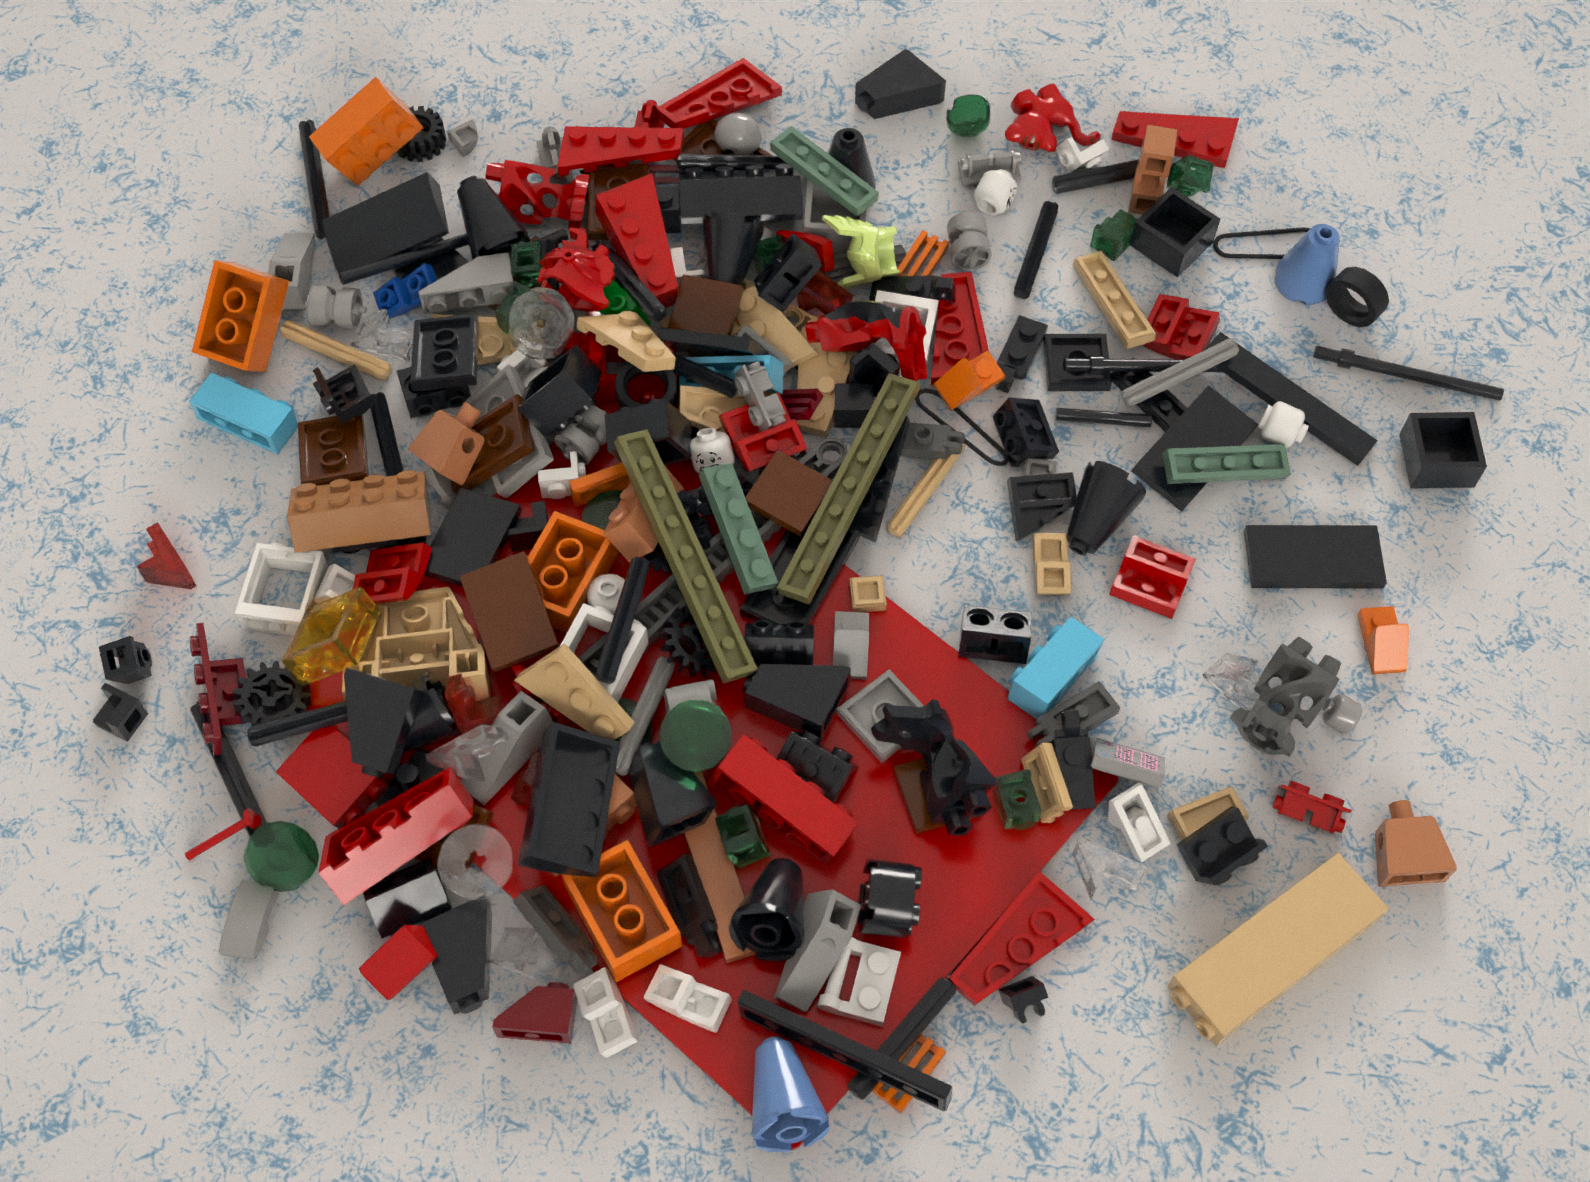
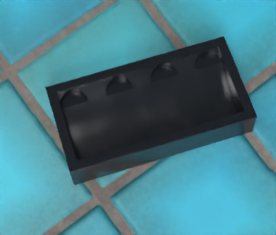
M428 172L322 220L328 247L338 274L411 251L449 234L440 184Z
M552 722L544 731L518 865L557 874L596 877L598 875L620 742L556 722Z

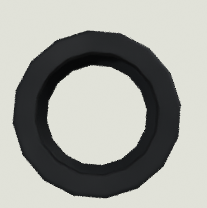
M1356 266L1346 267L1328 284L1325 292L1327 303L1331 310L1341 320L1356 327H1368L1387 309L1389 303L1388 292L1383 283L1373 273ZM1348 289L1358 293L1364 299L1366 305L1356 301Z
M628 361L619 369L615 379L616 400L620 408L645 405L633 401L627 393L629 381L640 374H653L660 377L665 384V393L661 399L667 400L674 406L677 399V386L673 370L644 372Z

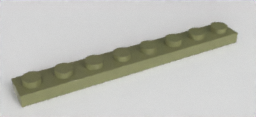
M888 374L777 587L780 595L810 605L920 390L917 381Z
M648 430L617 436L614 445L723 684L754 674L758 668Z

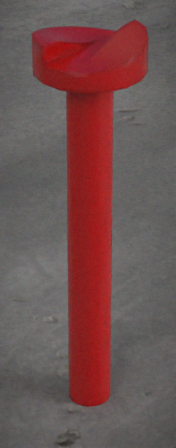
M247 808L243 811V819L187 851L185 857L191 860L247 826L252 829L258 828L262 822L260 814H255L250 808Z

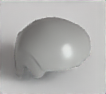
M734 112L728 114L718 122L714 131L715 140L723 152L726 149L731 150L735 155L752 154L760 147L762 141L757 123L750 115Z

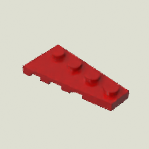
M742 58L656 108V117L670 128L686 129L782 96V86L745 58Z
M1119 111L1111 140L1142 147L1147 125L1178 129L1174 156L1225 168L1239 118Z
M565 126L557 166L558 175H569V170L584 168V173L597 171L596 166L614 164L615 168L624 167L634 160H640L644 164L677 159L678 154L682 153L683 128Z
M972 271L941 274L942 278H953L956 293L954 300H939L930 385H934L937 380L964 357L969 362L984 352L989 351Z
M1038 871L951 974L948 980L963 997L975 1006L1095 919L1044 874Z

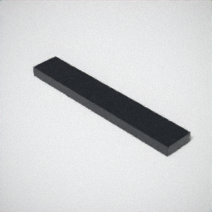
M1220 332L1205 350L1229 339V337ZM1237 344L1239 351L1236 356L1215 366L1269 405L1273 406L1276 402L1281 401L1302 410L1305 413L1304 424L1309 426L1307 431L1357 466L1378 441L1239 344Z
M742 991L737 1001L742 1018L943 1112L947 1111L952 1100L951 1085L748 991Z

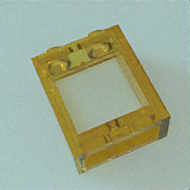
M362 587L308 607L282 659V663L302 685L343 671L346 667L351 668L358 665L381 610Z

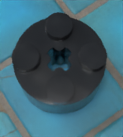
M867 859L863 873L869 874V879L864 884H860L858 903L861 905L858 914V924L862 925L859 933L897 938L910 936L912 926L918 925L920 917V904L914 903L915 890H919L921 886L922 869L914 867L913 864Z

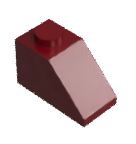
M550 982L547 984V987L536 986L493 1019L492 1028L496 1037L571 1044L578 1001L575 990L569 989V985L559 982Z

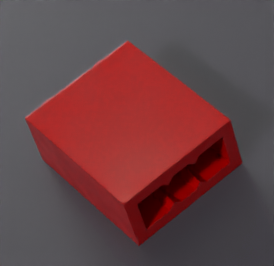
M336 725L312 731L276 770V773L337 828H341L363 816L368 807L374 801H377L394 779L389 773H384L382 778L362 773L363 766L352 762L350 738Z

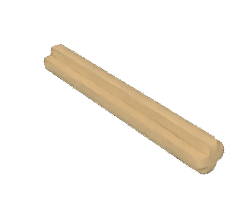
M286 320L280 328L284 338L348 366L355 364L358 370L380 380H387L392 373L390 363L294 321Z
M962 443L963 448H962L961 453H962V452L964 451V449H965V444H964V443ZM948 454L946 459L935 458L887 523V531L890 534L901 537L961 454Z

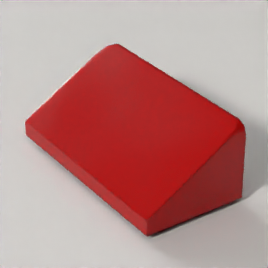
M405 925L359 967V971L387 1000H392L438 955L423 925Z

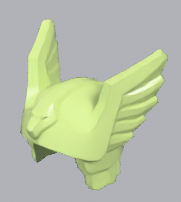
M823 215L822 220L839 235L853 237L849 250H847V258L850 260L856 274L842 278L837 284L828 289L827 291L830 295L838 291L845 292L850 288L853 289L860 285H866L868 282L872 283L880 280L882 277L900 274V270L896 267L894 254V234L897 233L895 226L886 228L874 227L869 222H863L859 219L854 220L849 216L835 215L832 217Z

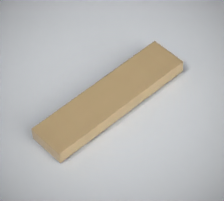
M1098 251L1075 258L1073 262L1074 269L1125 348L1130 349L1155 341L1156 332L1103 252Z

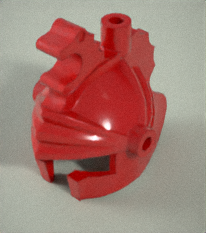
M571 227L569 229L570 238L575 241L563 240L562 248H554L552 252L545 254V258L539 261L543 267L537 279L538 283L542 282L539 293L557 304L579 311L590 312L606 309L609 306V301L605 297L603 289L611 285V281L615 277L613 272L615 266L609 260V250L603 245H599L595 252L589 250L588 235L585 233V229ZM552 277L562 285L556 291L545 279Z

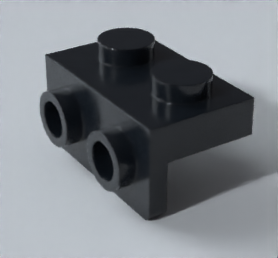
M871 343L864 350H858L849 362V383H873V395L877 397L889 373L897 376L900 375V365L896 358L889 353H884L874 343Z
M355 364L327 380L319 367L313 369L317 381L313 382V386L321 397L320 400L329 415L335 413L341 423L366 413L369 408L376 405Z

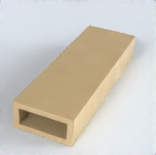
M1338 852L1175 974L1167 986L1170 990V996L1180 1009H1186L1193 1017L1198 1032L1205 1039H1211L1217 1046L1376 924L1389 908Z

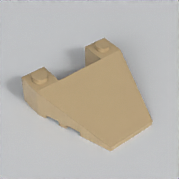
M450 587L414 591L406 601L376 604L366 623L368 629L364 637H359L355 644L356 652L352 660H347L343 667L342 694L344 701H346L344 672L347 667L408 687L422 674L431 671L434 674L430 679L433 684L440 681L444 687L451 686L456 709L491 705V685L485 651L476 640L472 627L465 620L463 611Z

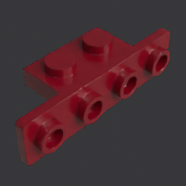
M196 623V636H190V651L192 657L198 656L199 664H194L195 684L202 685L203 693H198L200 714H207L208 722L203 723L205 744L211 743L213 755H221L222 737L220 726L243 724L240 719V713L235 712L233 689L238 688L237 679L239 677L246 678L243 658L210 661L204 623Z

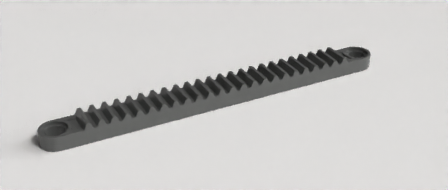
M827 438L819 442L799 462L832 480L838 472L848 449L843 441L836 438ZM832 450L838 452L841 457L836 461H827L822 455L826 451ZM750 509L762 542L765 540L769 541L774 532L778 533L781 526ZM719 532L709 541L711 547L703 549L717 582L723 583L728 574L732 575L735 569L722 535ZM673 574L638 604L634 619L647 628L648 645L644 651L645 653L652 643L656 644L658 642L659 634L665 628L663 626L665 620L676 608L683 610L687 605ZM608 633L602 636L578 658L595 678L597 677L596 670Z

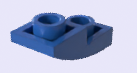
M424 263L404 279L393 277L373 292L382 319L388 320L422 305L419 291L437 281L432 265Z

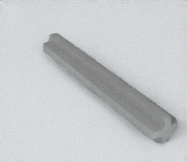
M1234 339L1224 340L1124 389L1121 394L1122 400L1127 407H1132L1236 356L1239 348Z
M665 657L657 659L631 716L635 723L628 732L623 734L620 740L615 773L621 776L628 774V770L635 759V752L644 739L664 694V689H666L674 672L675 662L668 663Z

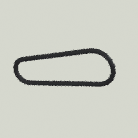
M1299 227L1225 233L1215 238L1213 247L1215 252L1224 258L1282 259L1286 254L1224 253L1219 249L1218 242L1223 238L1308 232L1311 228Z
M927 388L920 389L915 398L916 404L940 425H948L925 407L919 398L921 394L929 393L942 399L938 391ZM958 407L954 409L956 413L1004 456V460L996 461L991 459L966 438L964 444L990 464L995 466L1006 465L1009 462V456L1005 450Z

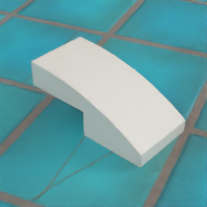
M661 964L643 997L649 1003L714 1033H717L732 1002L729 994L698 983L693 976Z
M606 967L573 984L582 1016L590 1021L599 1053L602 1056L608 1058L639 1041L620 991Z

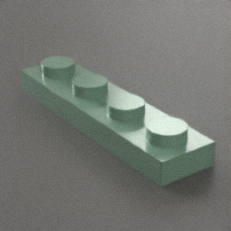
M789 127L770 142V150L856 217L878 201L879 192L794 127Z
M1285 444L1171 448L1162 453L1168 484L1285 479L1291 475Z
M732 463L703 468L698 475L743 593L749 594L774 588L778 584V580Z

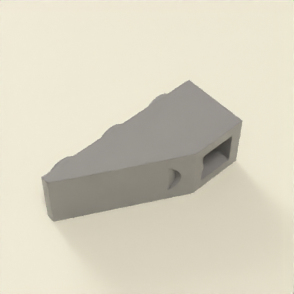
M284 233L270 260L268 274L289 280L282 309H306L304 301H307L315 242L314 233Z
M509 252L476 257L420 290L419 297L424 314L442 313L463 308L471 309L477 306L517 301Z
M520 691L496 716L460 781L470 796L483 806L541 747L543 733L553 722L546 708L524 692Z
M833 889L807 894L803 907L804 939L801 947L796 949L795 955L790 959H786L774 998L803 1013L808 1011L851 940L861 908L859 903Z

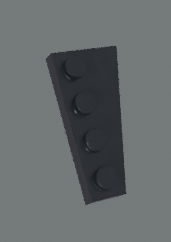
M908 416L905 417L850 525L851 528L861 532V537L875 543L910 424Z

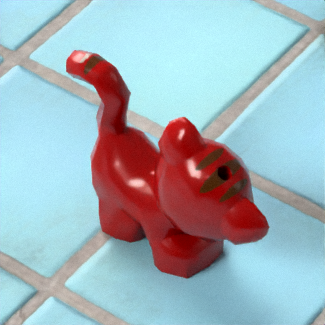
M1053 83L1042 87L1037 95L1030 89L1018 93L1010 105L1013 113L1019 116L1006 129L1005 138L1008 141L1017 142L1024 149L1034 151L1043 149L1047 152H1055L1057 139L1053 134L1052 125L1059 127L1068 126L1074 141L1082 146L1094 145L1101 138L1098 131H1094L1089 135L1081 132L1080 123L1075 118L1073 106L1060 94L1058 88Z

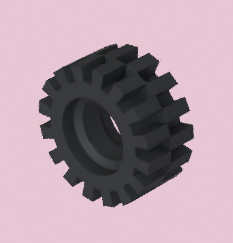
M413 106L408 107L424 127L420 131L428 133L420 137H414L401 147L397 153L403 159L407 156L408 161L413 162L414 157L417 158L418 162H423V157H427L429 161L433 159V153L438 156L441 154L440 149L444 150L446 135L442 118L440 119V115L437 112L434 113L433 109L429 107L426 111L424 106H418L416 111H414Z

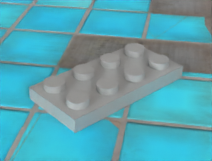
M508 364L465 402L482 412L478 417L480 418L516 394L523 397L526 390L517 369ZM530 421L534 451L491 477L497 493L506 499L535 476L538 470H542L554 460L546 438Z

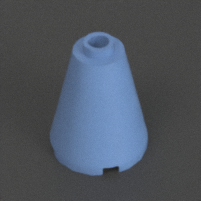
M1327 224L1314 225L1277 264L1274 277L1275 284L1279 292L1288 300L1295 302L1297 299L1305 301V305H1314L1326 299L1325 292L1327 286L1337 275L1340 236L1335 228Z
M781 1037L767 1038L755 1051L752 1113L753 1140H755L756 1146L760 1150L768 1152L792 1151L791 1144L800 1141L804 1142L805 1147L810 1146L824 1138L830 1129L829 1117L792 1043Z

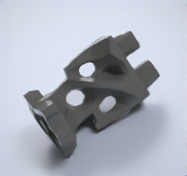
M1297 637L1288 646L1282 643L1255 685L1254 690L1260 696L1251 710H1245L1240 707L1230 717L1237 725L1243 739L1254 748L1267 754H1285L1290 757L1295 748V740L1290 733L1291 723L1294 719H1298L1304 727L1308 728L1340 680L1336 676L1341 662L1330 655H1324L1318 665L1307 659L1313 647L1301 637ZM1272 677H1279L1282 680L1281 685L1271 688L1268 684ZM1305 696H1309L1313 700L1309 710H1303L1300 707L1302 698ZM1273 703H1279L1284 707V712L1279 715L1272 711L1269 706Z

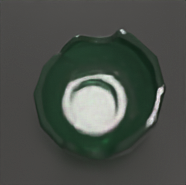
M968 94L954 99L951 111L947 109L946 123L949 130L963 138L978 136L988 128L991 120L989 101L980 95Z

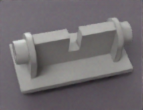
M546 127L541 135L542 140L536 141L540 164L542 167L555 170V174L551 176L549 183L570 184L574 180L572 170H569V175L559 176L557 169L563 137L559 136V132L554 127Z
M1014 150L994 153L993 158H989L988 154L966 155V158L958 161L963 186L979 184L985 172L998 169L1008 171L1014 180H1021L1018 164H1021L1020 152L1015 153Z
M759 361L748 365L747 368L745 365L741 366L735 373V385L739 394L745 396L750 407L748 408V414L754 426H758L762 432L767 430L772 424L777 426L784 423V415L786 413L777 393L765 397L763 393L773 388L765 366H761Z

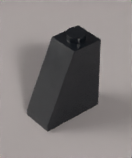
M904 49L856 82L855 104L861 111L866 112L873 119L940 104L944 101L946 80L908 49Z
M760 664L755 675H749L744 683L742 693L745 694V707L800 732L807 729L822 738L850 684L851 668L834 665Z
M346 667L344 681L352 762L363 766L362 773L382 778L384 773L396 774L423 691Z
M666 738L656 743L647 742L635 752V759L628 773L648 845L650 847L656 846L705 824L717 801L670 741Z
M485 894L418 924L423 925L438 955L431 963L454 1015L459 1012L463 1014L473 1012L482 1006L483 1001L489 999L492 910Z

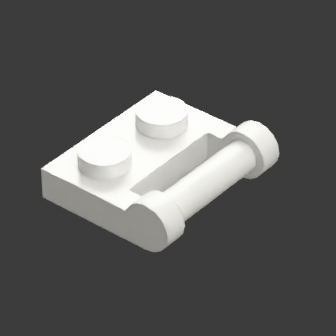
M851 937V940L829 975L825 993L820 995L817 1007L832 1014L882 1027L901 952L861 942ZM850 955L861 957L850 1001L847 1002L839 999Z

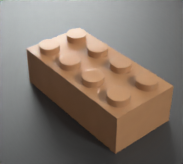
M406 470L395 476L383 477L382 475L375 474L369 475L363 480L349 481L348 479H337L330 484L315 485L313 483H305L291 489L287 519L294 552L431 535V507L425 472L417 473L413 470Z

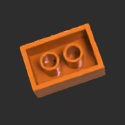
M375 77L314 131L309 138L328 163L355 185L359 186L424 127L408 106Z
M214 260L192 353L244 371L266 372L289 280L235 262Z
M556 511L550 517L531 550L528 559L553 628L567 633L582 604L588 605L586 594L590 584L596 577L608 574L618 555V551L603 534L605 530Z
M628 840L601 853L598 875L596 877L562 874L565 889L616 982L682 947L679 929Z

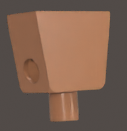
M464 402L455 417L443 410L437 411L411 443L408 450L441 475L463 486L485 442L484 437L472 429L482 412L467 402Z
M1399 800L1389 804L1392 819L1384 820L1375 833L1379 887L1446 882L1457 870V867L1436 819L1432 816L1414 817L1411 803L1408 800Z

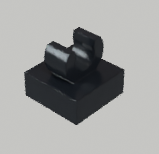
M1033 976L998 989L1002 1002L1013 1010L1015 1018L1021 1023L1027 1022L1024 1011L1029 1005H1033L1035 1013L1040 1017L1045 1015V1008L1041 1001L1049 997L1044 983Z

